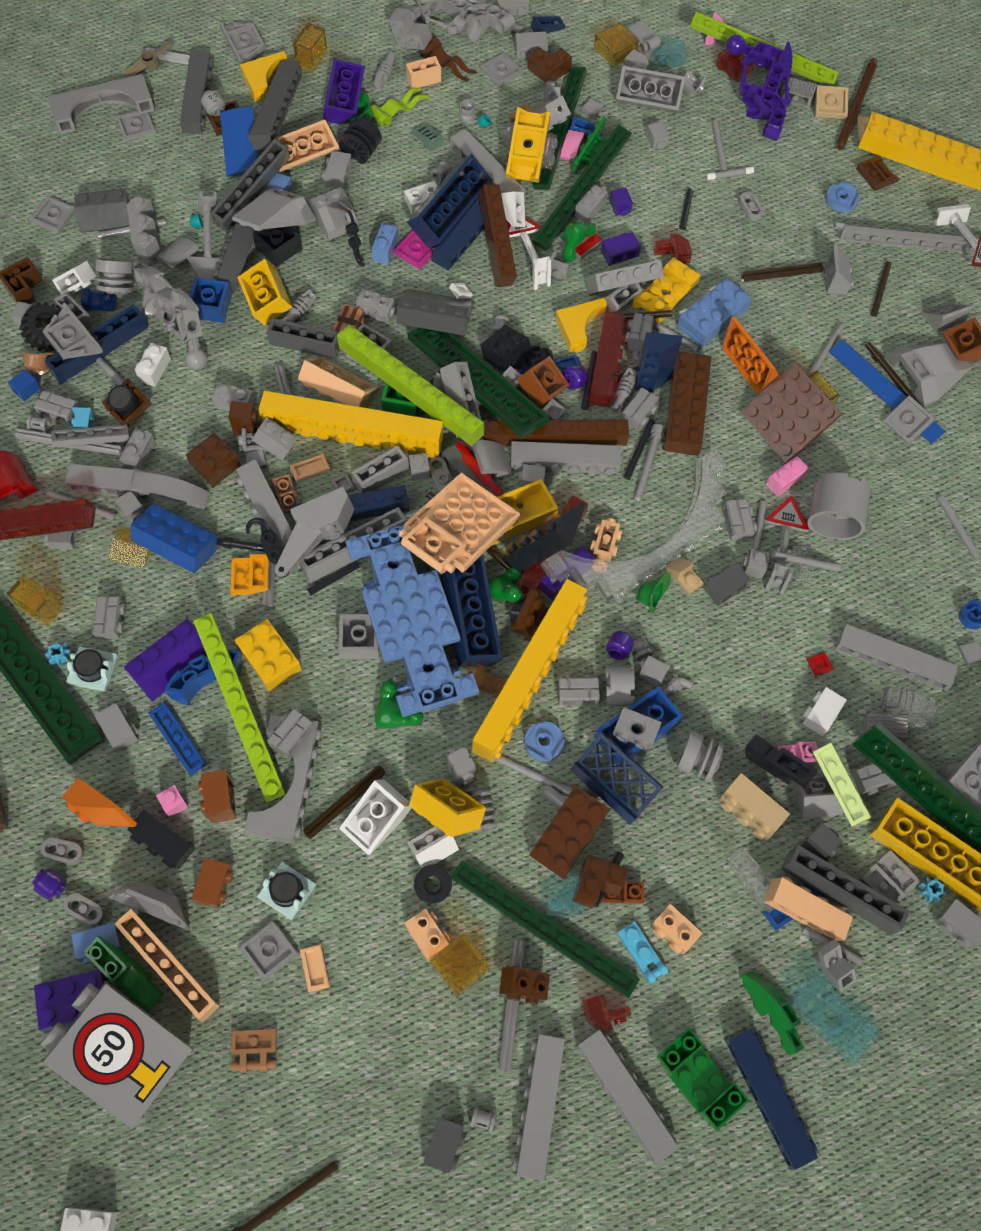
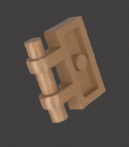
M277 1029L231 1031V1055H240L239 1062H231V1071L247 1073L248 1070H260V1072H267L268 1069L277 1068V1060H268V1053H277ZM248 1054H260V1060L248 1061Z

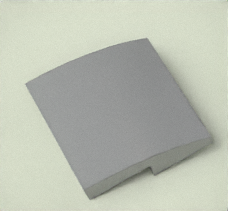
M181 237L163 249L155 258L164 266L168 265L174 268L198 251L199 248L193 241Z
M478 440L472 446L481 474H495V478L513 476L502 444L494 441Z
M891 850L861 876L870 888L895 903L900 902L907 893L921 882Z

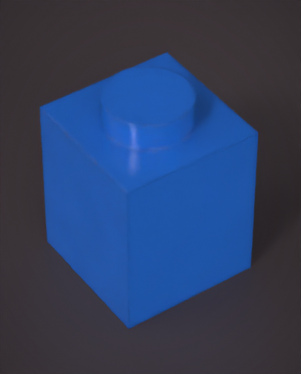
M25 369L8 382L12 391L23 401H26L41 389L38 384L40 382L33 373L29 374Z

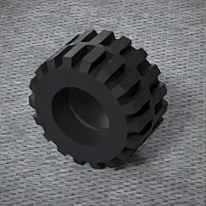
M39 302L35 306H30L20 322L21 336L25 337V343H30V347L33 349L37 347V351L44 349L45 352H49L50 349L55 350V348L44 334L38 330L35 321L43 320L50 324L53 316L58 315L61 311L60 308H55L56 305L52 304L49 306L47 302H44L43 305Z

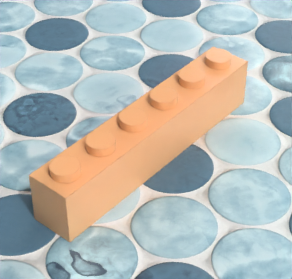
M130 909L114 924L198 1020L204 1022L220 1007L135 911Z

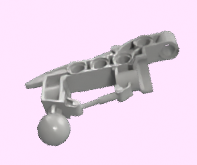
M416 0L417 7L411 10L415 23L420 16L426 24L433 22L447 29L449 34L461 33L462 35H467L474 43L478 41L488 27L495 29L500 34H504L515 26V19L510 13H507L497 5L487 4L486 0ZM442 9L453 17L454 20L445 24L430 17Z
M148 264L133 266L136 285L145 288L142 314L154 315L158 321L162 322L166 332L171 331L176 336H179L182 344L188 343L189 351L185 355V362L191 369L202 370L208 363V356L199 347L198 338L203 336L198 314L199 308L181 288L175 289L164 278V273L160 272L157 268L151 267ZM175 318L177 319L179 331L176 329L175 326Z

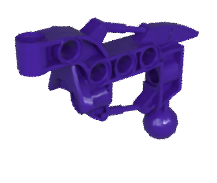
M734 34L726 41V50L734 56L741 53L747 54L742 61L743 73L738 88L740 95L743 96V103L748 105L746 117L768 120L762 136L777 141L786 116V109L791 103L789 98V77L791 75L793 56L790 42L786 43L784 50L763 42H759L756 46L746 44L744 37ZM755 64L769 69L763 86L749 85L746 82V67L748 65ZM785 80V98L782 99L777 94L781 81Z

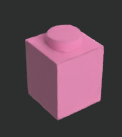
M175 785L156 795L169 818L188 808Z

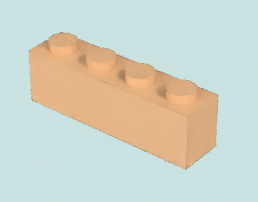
M782 876L781 878L772 879L764 903L829 939H835L836 941L846 939L853 917L847 914L845 909L829 904L826 898L816 897L811 894V890L793 884V880L788 877Z

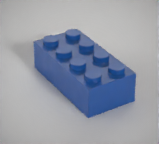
M155 503L130 525L131 541L194 574L217 550V535Z
M659 686L627 708L661 722L654 743L680 725L684 717ZM620 714L596 730L594 739L601 732H604L631 758H634L644 750L638 748L632 742L620 741L613 735ZM631 728L634 733H641L639 728ZM602 739L598 744L605 752H609L608 744ZM613 755L616 766L624 765L623 757Z

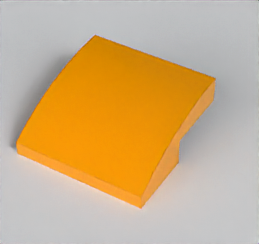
M250 554V558H232L231 595H248L268 590L269 560L266 554Z

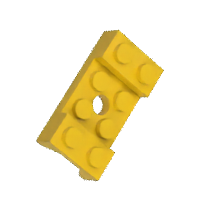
M517 107L506 170L507 178L539 183L546 136L551 117L550 112L538 114L527 112ZM530 140L533 145L530 148H525L523 146L525 141Z
M673 257L663 268L664 277L655 279L646 290L643 289L633 299L632 307L635 309L642 307L648 312L673 310L699 283L701 275ZM667 290L670 292V295H664L662 291ZM654 318V320L657 321V322H659V323H661V322L665 319V318Z

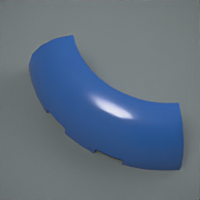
M228 650L239 677L242 669V653L237 650ZM201 655L188 662L189 665L181 671L178 670L172 676L164 689L171 699L188 706L201 688L217 680L207 656Z

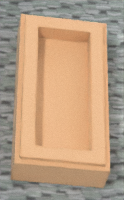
M324 454L290 465L296 483L330 471Z
M321 944L300 949L308 992L329 988L330 984Z

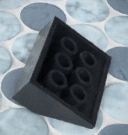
M579 503L532 529L514 542H510L505 548L506 552L503 559L518 572H521L571 546L585 503Z

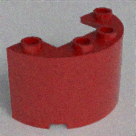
M0 451V499L14 492H17L21 499L37 492L38 490L21 459L12 452Z

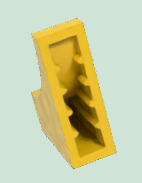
M285 51L240 64L242 77L255 102L265 99V95H267L269 90L268 84L276 73L280 62L288 61Z
M605 298L556 311L555 321L570 353L574 351L578 353L586 348V326L594 317L605 313L607 306Z

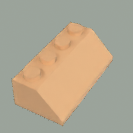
M326 120L277 137V141L288 148L290 156L279 172L339 150V146Z
M322 357L304 360L298 380L303 382L304 386L315 388L319 394L332 397L336 403L362 408L368 405L380 388Z

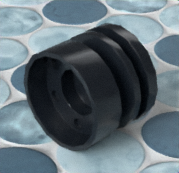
M358 117L353 120L339 139V147L343 153L351 154L353 159L363 164L367 162L373 151L381 143L382 135L376 125L370 120Z

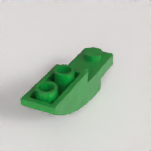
M97 936L83 952L112 983L117 982L146 1012H149L164 996L160 989L151 981L153 977L126 953L104 938Z
M754 971L742 975L743 986L749 992L755 1010L761 1017L769 1014L771 1025L777 1030L783 1049L788 1052L789 1056L804 1049L794 1028L800 1025L801 1022L781 993Z

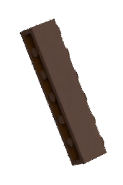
M483 185L479 193V202L495 287L512 286L517 274L500 185Z

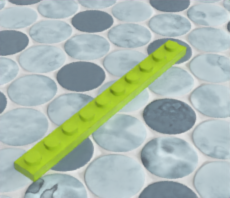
M697 11L690 25V28L725 43L730 36L739 34L744 37L746 44L756 46L759 42H763L784 50L781 47ZM792 52L791 71L821 84L834 85L839 72Z
M210 613L193 620L266 803L284 797L286 792L214 615Z

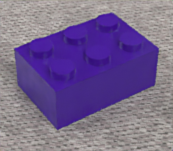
M98 969L34 985L38 1030L50 1032L58 1021L69 1027L80 1013L71 1006L79 994L89 983L99 989L105 981L107 982V977Z

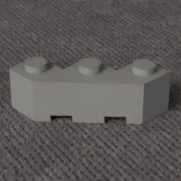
M136 194L127 204L131 241L136 255L150 263L161 252L155 238L158 231L152 219L155 216V212L150 200Z

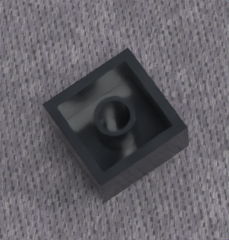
M291 226L263 229L262 231L252 233L255 247L276 267L303 249L301 236Z
M504 325L480 344L484 359L503 372L510 366L515 369L533 354L529 338L507 325Z

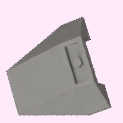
M274 188L265 191L235 214L232 220L239 222L241 226L253 227V230L262 231L263 229L297 225L307 226L309 223L315 222L316 217L303 196Z
M947 342L900 346L885 353L894 367L903 364L918 385L914 395L923 407L938 401L972 369L968 361H960L956 358Z

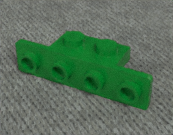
M603 116L601 121L596 122L594 132H590L587 137L586 145L583 144L580 148L579 156L574 157L572 162L573 173L577 172L582 162L589 165L607 141V139L599 136L604 128L606 117Z

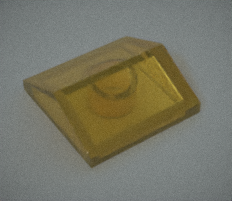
M122 527L112 540L108 560L144 569L151 551L131 541V529Z

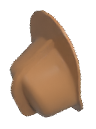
M19 353V356L23 357L24 369L29 374L43 375L49 371L44 361L56 353Z

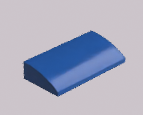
M253 107L236 108L220 113L226 177L243 176L258 158V152L253 150L252 143L249 142L248 137L254 123Z

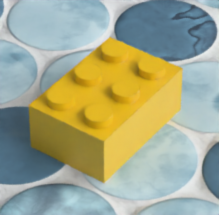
M263 259L237 277L253 317L263 325L268 324L272 318L275 319L292 308L277 269L266 259Z
M268 619L234 640L238 650L241 651L245 660L269 692L302 671L299 661Z
M445 778L415 784L409 804L417 814L425 817L432 825L437 826L450 837L479 830L486 810L485 806Z

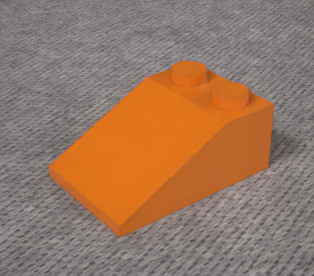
M80 778L61 797L67 802L65 807L74 814L79 812L76 816L85 823L89 820L94 825L135 827L137 825L120 807Z

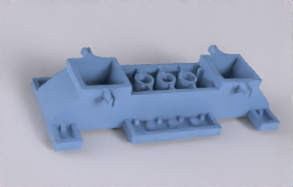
M401 525L345 541L351 561L366 556L369 557L373 581L362 584L364 588L362 596L384 663L402 659L407 683L398 685L397 692L400 693L407 690L410 692L396 696V700L402 717L478 695L479 689L473 673L456 679L453 678L454 676L461 675L460 667L450 669L443 646L459 642V632L437 570L426 572L424 566L415 568L410 551L401 545L403 538L399 536V533L403 530L404 526ZM395 565L398 566V567L395 568V569H391V568H390V567L395 566ZM426 667H431L434 669L432 672L429 673L424 671Z

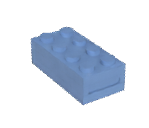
M726 278L680 315L677 328L703 348L729 326L731 317L735 316L738 319L748 311L752 298L746 294L743 288L736 286Z

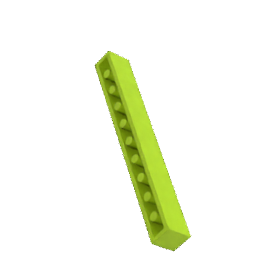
M350 324L337 334L338 345L342 351L435 420L443 421V425L469 445L473 446L484 435V422Z

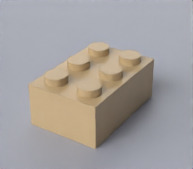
M742 773L719 800L721 807L726 812L735 814L737 821L743 826H749L753 830V834L760 840L764 839L767 841L790 815L789 812Z

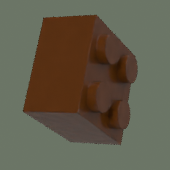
M215 433L186 454L189 465L212 487H215L241 466L238 455Z

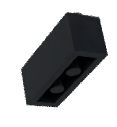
M145 810L134 820L137 825L127 829L132 834L130 838L138 845L143 842L148 846L145 850L154 857L158 854L164 858L161 862L170 869L174 866L179 870L195 850L192 845Z

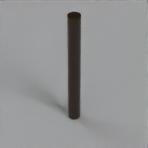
M889 261L884 264L870 314L875 317L878 315L890 272L891 262Z

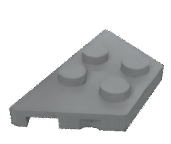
M224 22L219 23L239 65L252 61L265 50V44L254 23L242 24L234 22V26L225 25Z
M66 303L61 305L62 310L58 315L53 316L50 324L42 331L63 359L103 352L100 345Z

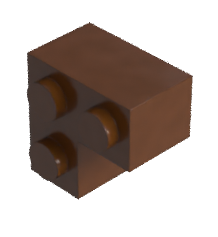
M539 47L528 55L527 69L545 83L549 80L556 81L570 71L572 56L562 48L549 55Z
M28 257L0 271V281L16 304L17 302L31 304L36 301L30 288L42 282L37 268Z
M588 854L582 863L572 902L593 908L599 899L600 891L617 896L624 887L628 868Z

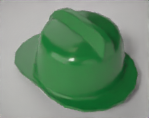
M360 93L356 117L349 119L352 122L358 117L367 120L372 119L374 113L370 106L368 94Z
M670 572L664 573L659 581H646L637 593L636 600L649 607L651 613L655 611L659 600L670 585Z

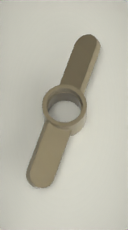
M173 40L167 41L155 51H143L140 59L124 71L125 77L138 75L144 69L156 70L159 68L160 62L157 57L174 45Z

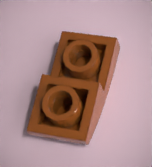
M625 881L623 889L617 896L605 893L601 903L644 904V882Z

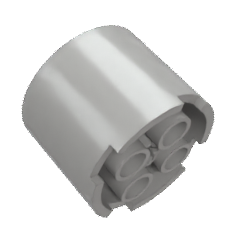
M828 473L822 475L821 479L814 483L808 527L817 535L837 540H850L861 536L866 527L871 494L870 485L862 478L857 480L848 477V473Z

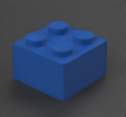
M195 277L189 297L199 308V319L224 323L232 297L229 282Z

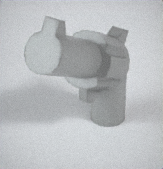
M674 673L673 678L667 682V686L662 691L667 696L672 691H680L682 686L691 689L693 681L678 677Z

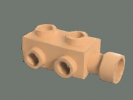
M602 519L601 524L596 526L595 535H598L597 540L592 541L590 548L593 551V557H595L591 569L595 572L605 573L608 565L607 562L610 563L612 556L616 557L618 546L615 545L616 540L620 541L622 530L619 529L620 524L615 519Z

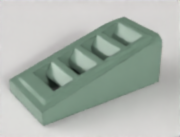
M426 123L412 129L414 135L429 151L443 145V136Z

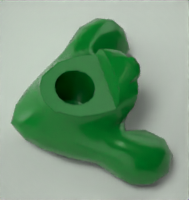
M570 222L564 234L566 244L563 250V259L566 263L575 260L576 247L586 236L590 237L596 233V225L594 223Z
M512 567L507 569L504 574L489 579L488 583L492 600L497 602L519 601L522 591L520 588L515 587L514 582L522 578L523 571L518 572Z
M393 680L383 682L380 687V700L375 713L376 727L389 729L401 726H416L422 723L424 716L421 712L402 717L397 700L393 698L398 687Z

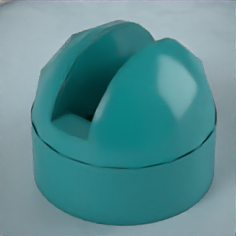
M485 113L478 118V125L480 127L487 128L492 123Z
M200 214L193 215L190 218V225L193 228L203 227Z

